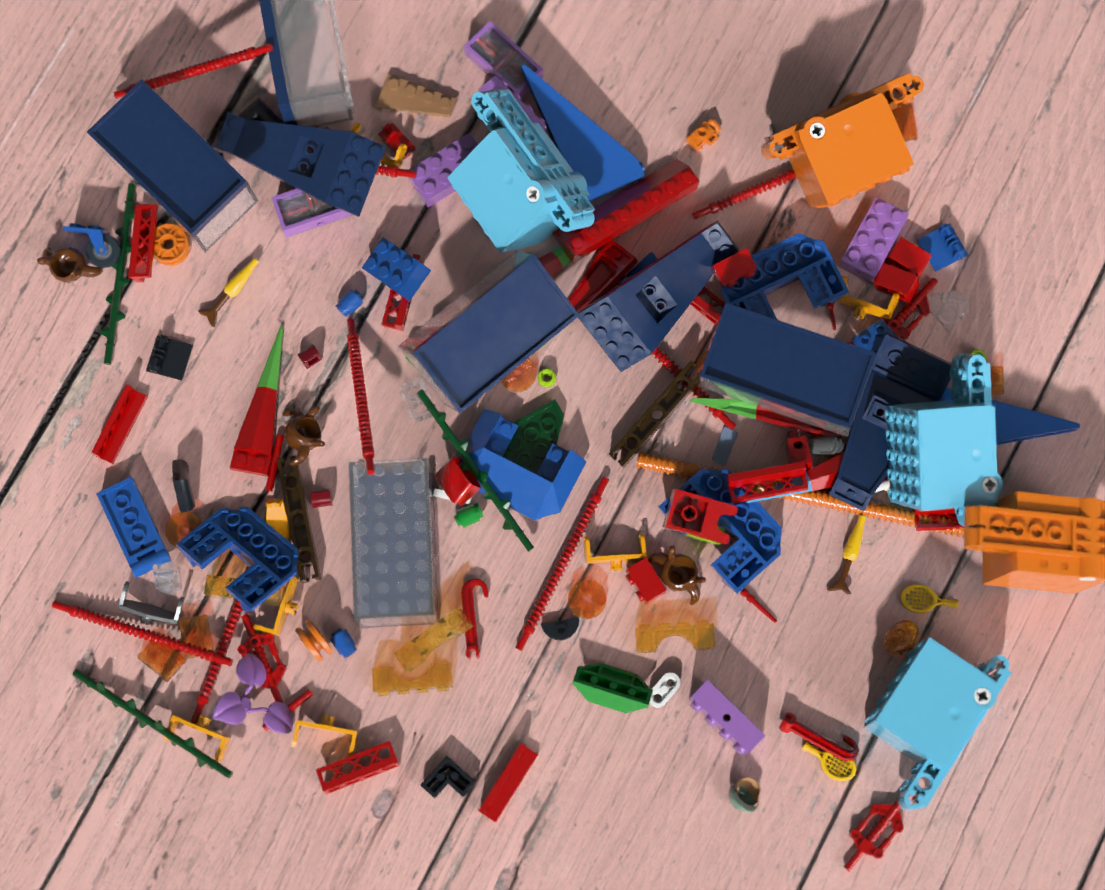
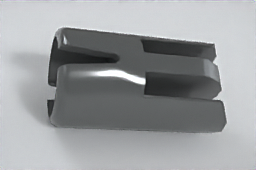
M833 435L810 436L807 439L810 454L812 455L835 454L841 452L844 448V442Z

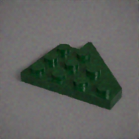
M555 399L513 422L518 425V429L503 458L537 474L552 443L557 445L564 421V414Z

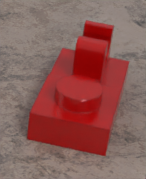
M394 123L386 124L383 130L378 133L379 137L395 154L401 144L407 145L404 159L416 150V147Z

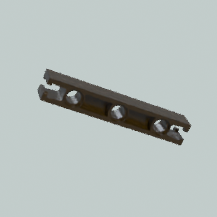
M690 361L610 451L609 456L614 461L617 459L615 455L622 448L629 452L623 461L620 459L618 461L622 468L628 465L702 381L700 378L702 369L693 381L686 377L689 371L697 366L694 362ZM686 382L688 384L687 389L679 390L677 388L678 383ZM660 410L663 415L660 419H654L652 413ZM635 439L637 445L634 448H629L627 446L628 440Z
M290 456V461H292L296 456ZM284 458L277 459L292 542L299 551L297 568L300 581L302 583L310 582L309 578L305 577L304 568L312 565L315 574L311 575L312 579L314 578L316 581L321 580L299 464L293 466V472L285 473ZM289 479H296L294 486H287ZM296 516H304L301 523L296 524L294 522ZM304 553H311V557L308 561L302 560V555Z

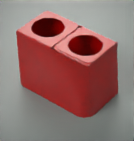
M901 237L886 257L884 263L888 265L894 264L904 271L910 270L920 278L932 255Z
M452 457L434 476L451 502L463 506L481 489V485L470 470L461 469L462 459Z

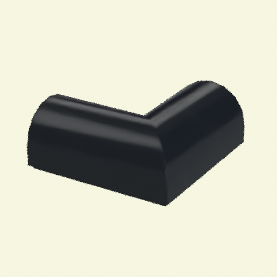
M260 97L237 115L247 120L284 124Z
M181 459L173 460V485L179 510L181 513L188 512L195 507L190 485L189 465Z
M446 756L420 786L434 799L448 784L464 797L474 787L476 782Z

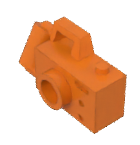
M714 118L709 119L707 122L704 121L686 138V143L697 152L703 148L704 144L711 146L719 139L717 134L722 128ZM714 136L715 139L710 142V139Z

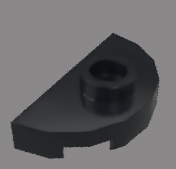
M579 617L543 623L541 627L548 637L553 640L564 641L576 633L579 626Z

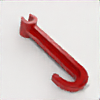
M480 579L468 580L464 583L461 590L467 648L466 656L469 660H471L470 653L472 651L476 652L477 659L480 658L473 588L481 586L484 597H489L487 585Z
M787 712L779 726L782 732H793L841 760L852 761L859 754V747L852 738L846 735L843 737V741L851 746L852 750L850 751L797 722V718L793 713Z

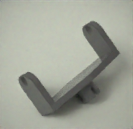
M126 581L124 583L118 608L142 616L141 622L145 624L147 620V625L153 624V620L173 624L178 623L185 597H180L176 613L152 604L127 600L130 582Z

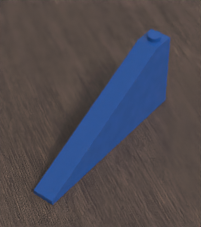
M525 64L521 66V73L542 118L547 123V130L554 145L572 170L582 174L585 178L587 190L590 193L587 199L590 202L636 182L645 176L646 170L642 162H639L634 155Z
M946 388L940 401L953 400L950 388ZM991 400L992 406L995 407L996 445L1074 432L1080 428V423Z

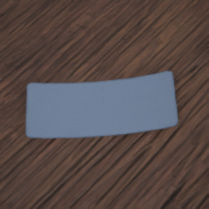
M726 427L723 428L712 456V461L726 465L738 434L737 431H731Z

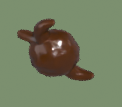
M47 247L43 251V257L37 259L39 264L49 266V270L55 279L65 283L77 281L81 276L88 278L96 277L103 272L101 267L86 265L83 254L71 247L60 248L55 252H52L51 248Z
M314 406L306 415L298 409H289L282 414L283 416L293 417L285 426V438L289 446L298 450L297 456L290 461V465L301 464L308 458L310 450L315 447L325 446V442L321 440L320 426L314 418L320 410L319 406Z
M674 546L669 547L668 555L662 552L653 553L648 561H656L662 565V582L672 591L687 590L691 596L690 605L696 604L701 594L697 584L706 582L705 577H698L699 573L696 562L689 556L675 554L676 549Z

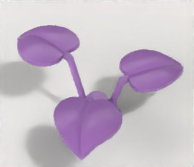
M247 653L239 660L236 673L239 680L249 684V687L240 696L232 691L223 694L215 706L213 719L237 725L244 721L246 712L250 714L251 712L265 711L267 713L263 716V721L270 730L281 734L292 732V715L284 703L273 702L270 704L269 709L267 707L251 708V701L249 698H246V695L253 688V684L256 686L264 684L266 670L259 658L251 653Z

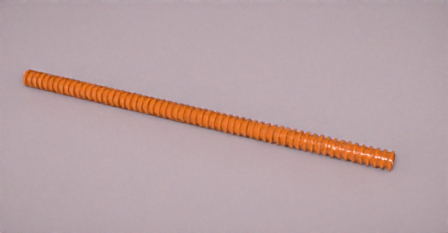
M643 452L639 453L636 465L638 469L642 467L643 470H646L647 468L649 471L655 470L656 473L661 471V474L666 472V475L670 473L672 476L678 475L680 478L684 476L685 479L687 477L691 478L702 468L720 470L719 468L714 469V467L708 468L706 465L702 467V464L697 466L696 463H684L683 460L678 462V459L674 461L672 458H661L660 455L658 457H655V454L650 456L649 453L643 454ZM779 481L773 482L771 487H775L781 483H779ZM760 484L752 488L757 493H761L765 489ZM820 490L783 496L784 500L790 499L792 502L796 500L797 503L801 501L802 504H805L806 502L808 505L814 504L815 507L820 505V508L825 506L826 509H838L839 512L843 510L844 513L848 511L850 514L867 515V518L872 516L873 519L879 518L881 521L885 519L886 522L890 520L891 523L897 522V524L903 523L904 526L906 524H909V527L915 526L914 511H909L908 508L903 510V507L899 509L897 506H886L885 503L880 505L879 502L875 504L873 501H870L864 512L829 495L826 491L820 492ZM919 515L920 524H929L933 520L927 517V515ZM945 516L938 517L937 520L943 524H948L951 518L946 519ZM967 527L937 531L939 533L944 532L946 535L950 533L951 536L956 534L957 537L962 536L964 538V529H967Z

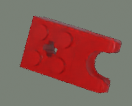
M672 489L662 527L721 544H729L730 536L719 531L717 520L722 515H736L738 507L682 490ZM689 508V512H692V515L686 518L684 510Z

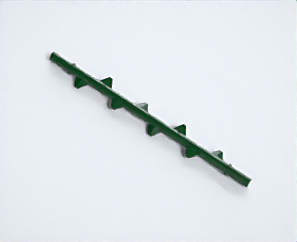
M133 183L128 184L127 197L124 202L123 226L115 230V234L121 237V255L119 260L111 266L116 270L113 294L106 297V301L112 304L109 326L100 330V333L107 338L104 356L105 365H111L117 322L126 317L124 313L119 311L121 289L129 284V280L124 278L123 275L126 254L131 252V244L128 243L130 223L135 215V211L132 209L136 185Z
M423 389L418 391L416 394L442 429V439L450 440L462 457L461 469L471 470L485 490L484 498L492 500L504 517L503 529L513 530L516 534L515 536L519 538L528 552L532 550L534 546L525 535L524 530L520 528L508 511L511 504L510 500H501L487 481L488 473L480 471L466 450L469 442L467 440H458L445 421L446 413L439 412L436 409V405L432 403Z
M74 670L72 675L85 683L88 688L91 687L112 701L114 707L119 706L138 718L140 728H144L147 725L168 738L173 746L178 745L195 756L199 767L207 764L211 769L216 770L228 779L233 775V772L220 764L218 760H214L197 749L192 737L187 740L182 739L164 727L161 720L155 721L137 709L134 699L126 702L105 688L103 682L98 683L94 678H90L80 670Z

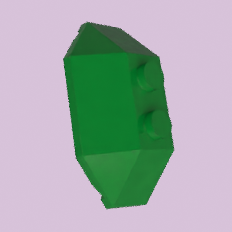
M602 663L590 664L584 667L578 666L572 682L588 702L622 713L648 708L653 690L637 674Z

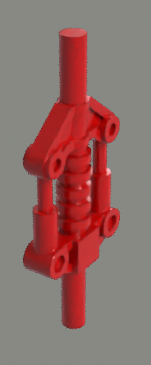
M934 277L931 278L922 290H916L910 303H907L897 316L891 317L890 320L882 318L893 333L902 340H907L910 333L918 326V322L930 314L927 294L938 283ZM918 307L920 315L906 328L901 326Z
M245 614L241 618L249 638L238 647V653L243 658L248 652L254 650V654L260 659L266 670L265 682L260 687L270 689L275 702L284 703L277 685H279L287 667L281 663L278 655L279 651L275 644V637L272 634H256L249 615ZM268 644L272 656L275 657L277 667L274 672H271L272 668L269 667L270 663L267 662L268 658L265 657L266 653L263 652V645Z
M898 798L893 805H871L870 813L866 818L862 819L857 827L850 831L849 836L857 850L843 866L848 872L852 870L863 854L873 856L875 859L882 858L884 851L891 844L894 836L903 831L904 827L899 811L901 807L898 804ZM874 814H881L883 817H880V821L876 822V826L874 825L872 827L873 830L869 831L870 834H867L866 838H864L861 832L869 824L868 821ZM890 821L893 827L892 833L883 840L878 848L875 847L872 843L876 842L875 839L879 838V834L883 833L882 830L886 829Z

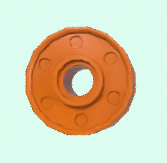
M163 224L158 226L155 235L154 258L166 266H175L182 263L190 253L191 243L188 236L177 225ZM173 242L170 248H166L167 243Z
M308 619L305 621L308 628L307 632H304L300 627H297L295 631L310 653L313 654L318 662H321L323 657L320 651L323 649L330 655L333 653V650L317 627Z

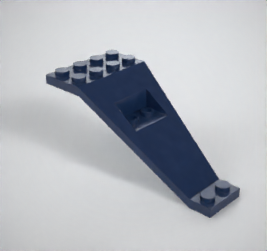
M230 112L227 113L214 146L319 201L356 217H359L386 149V146L350 131L247 120ZM307 147H311L313 152L308 153ZM301 164L306 166L305 171L300 169Z
M717 220L609 293L579 310L578 314L580 316L578 318L619 371L622 372L654 352L712 277L714 272L711 267L738 253L739 248ZM651 288L653 291L648 292L647 289Z
M886 333L875 356L858 405L839 474L829 495L865 512L873 494L887 476V470L889 469V461L886 456L888 449L886 430L888 428L885 411L887 410V405L940 401L951 380L950 362ZM883 409L884 413L879 414L877 410Z

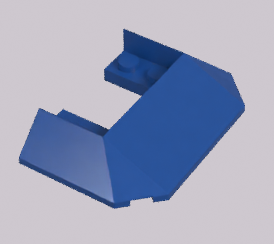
M800 233L751 255L757 266V269L754 271L755 275L744 279V277L737 280L738 284L727 288V286L721 288V293L726 303L776 320L777 318L765 295L794 281L800 280L814 310L829 302L832 305L849 293L825 242L806 237V235Z
M484 409L467 440L469 444L466 451L479 470L488 473L487 481L501 500H510V509L534 521L560 513L587 461L571 449L567 451L552 443L537 474H534L503 458L518 429V425L502 418L501 413ZM481 486V489H479L477 492L484 495L485 490Z
M702 468L678 490L738 507L736 515H722L718 519L734 537L736 542L711 564V567L721 576L724 584L735 593H739L781 555L782 527L758 501L751 503L744 501L732 504L727 485V476L732 474L730 470ZM742 488L733 489L735 497L743 496L746 493ZM670 497L659 506L664 516L666 515ZM689 508L684 510L686 518L692 515V512H689Z
M240 507L238 510L220 508L176 544L193 568L198 565L203 570L228 548L250 566L226 586L227 591L240 602L243 611H253L297 574L298 548L248 507Z

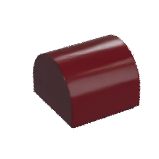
M313 344L297 354L306 369L322 360L319 351Z
M324 490L310 493L313 508L333 505L331 491Z

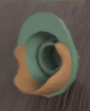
M743 777L734 781L728 792L730 804L742 812L751 813L755 811L759 804L761 788L751 777Z

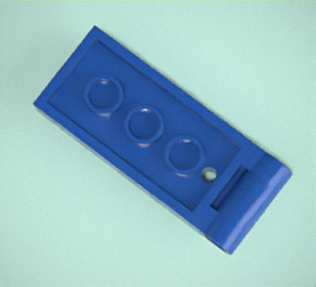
M132 477L96 493L131 571L136 578L172 561L141 492Z

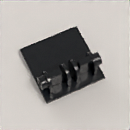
M166 335L157 336L146 372L182 381L193 345L168 339Z

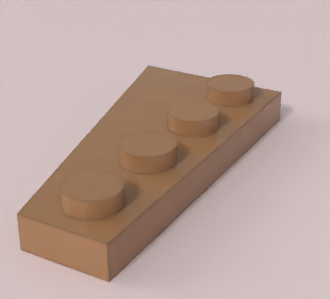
M388 74L375 104V109H390L396 112L407 111L413 114L424 113L430 116L451 118L457 104V99Z

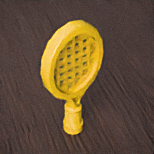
M921 584L907 586L900 595L904 608L914 613H926L938 605L958 608V599H941L931 588Z
M807 741L804 743L802 750L816 755L820 760L822 770L831 779L847 781L854 777L856 773L854 760L846 761V764H844L843 761L841 762L836 757H832L833 755L827 751H819Z

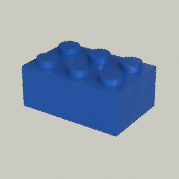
M382 237L362 266V269L408 301L412 299L431 271L384 237Z

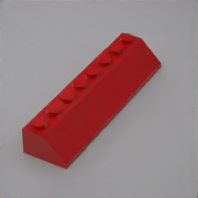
M675 159L594 207L593 214L595 219L591 226L568 232L562 231L559 228L552 232V234L573 264L697 190L700 181L687 164Z

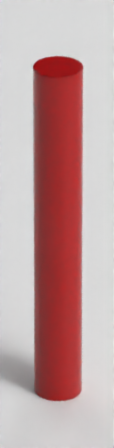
M276 435L265 491L273 492L278 468L277 459L280 458L284 439L283 435Z
M308 689L287 705L290 712L312 697V692ZM264 723L262 727L267 732L269 728Z

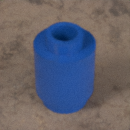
M350 289L337 301L338 304L335 307L346 317L363 304L361 299L364 297L357 290L352 291Z
M339 628L331 634L332 638L330 641L340 656L343 655L344 658H347L358 650L356 648L357 644L347 629L342 631Z

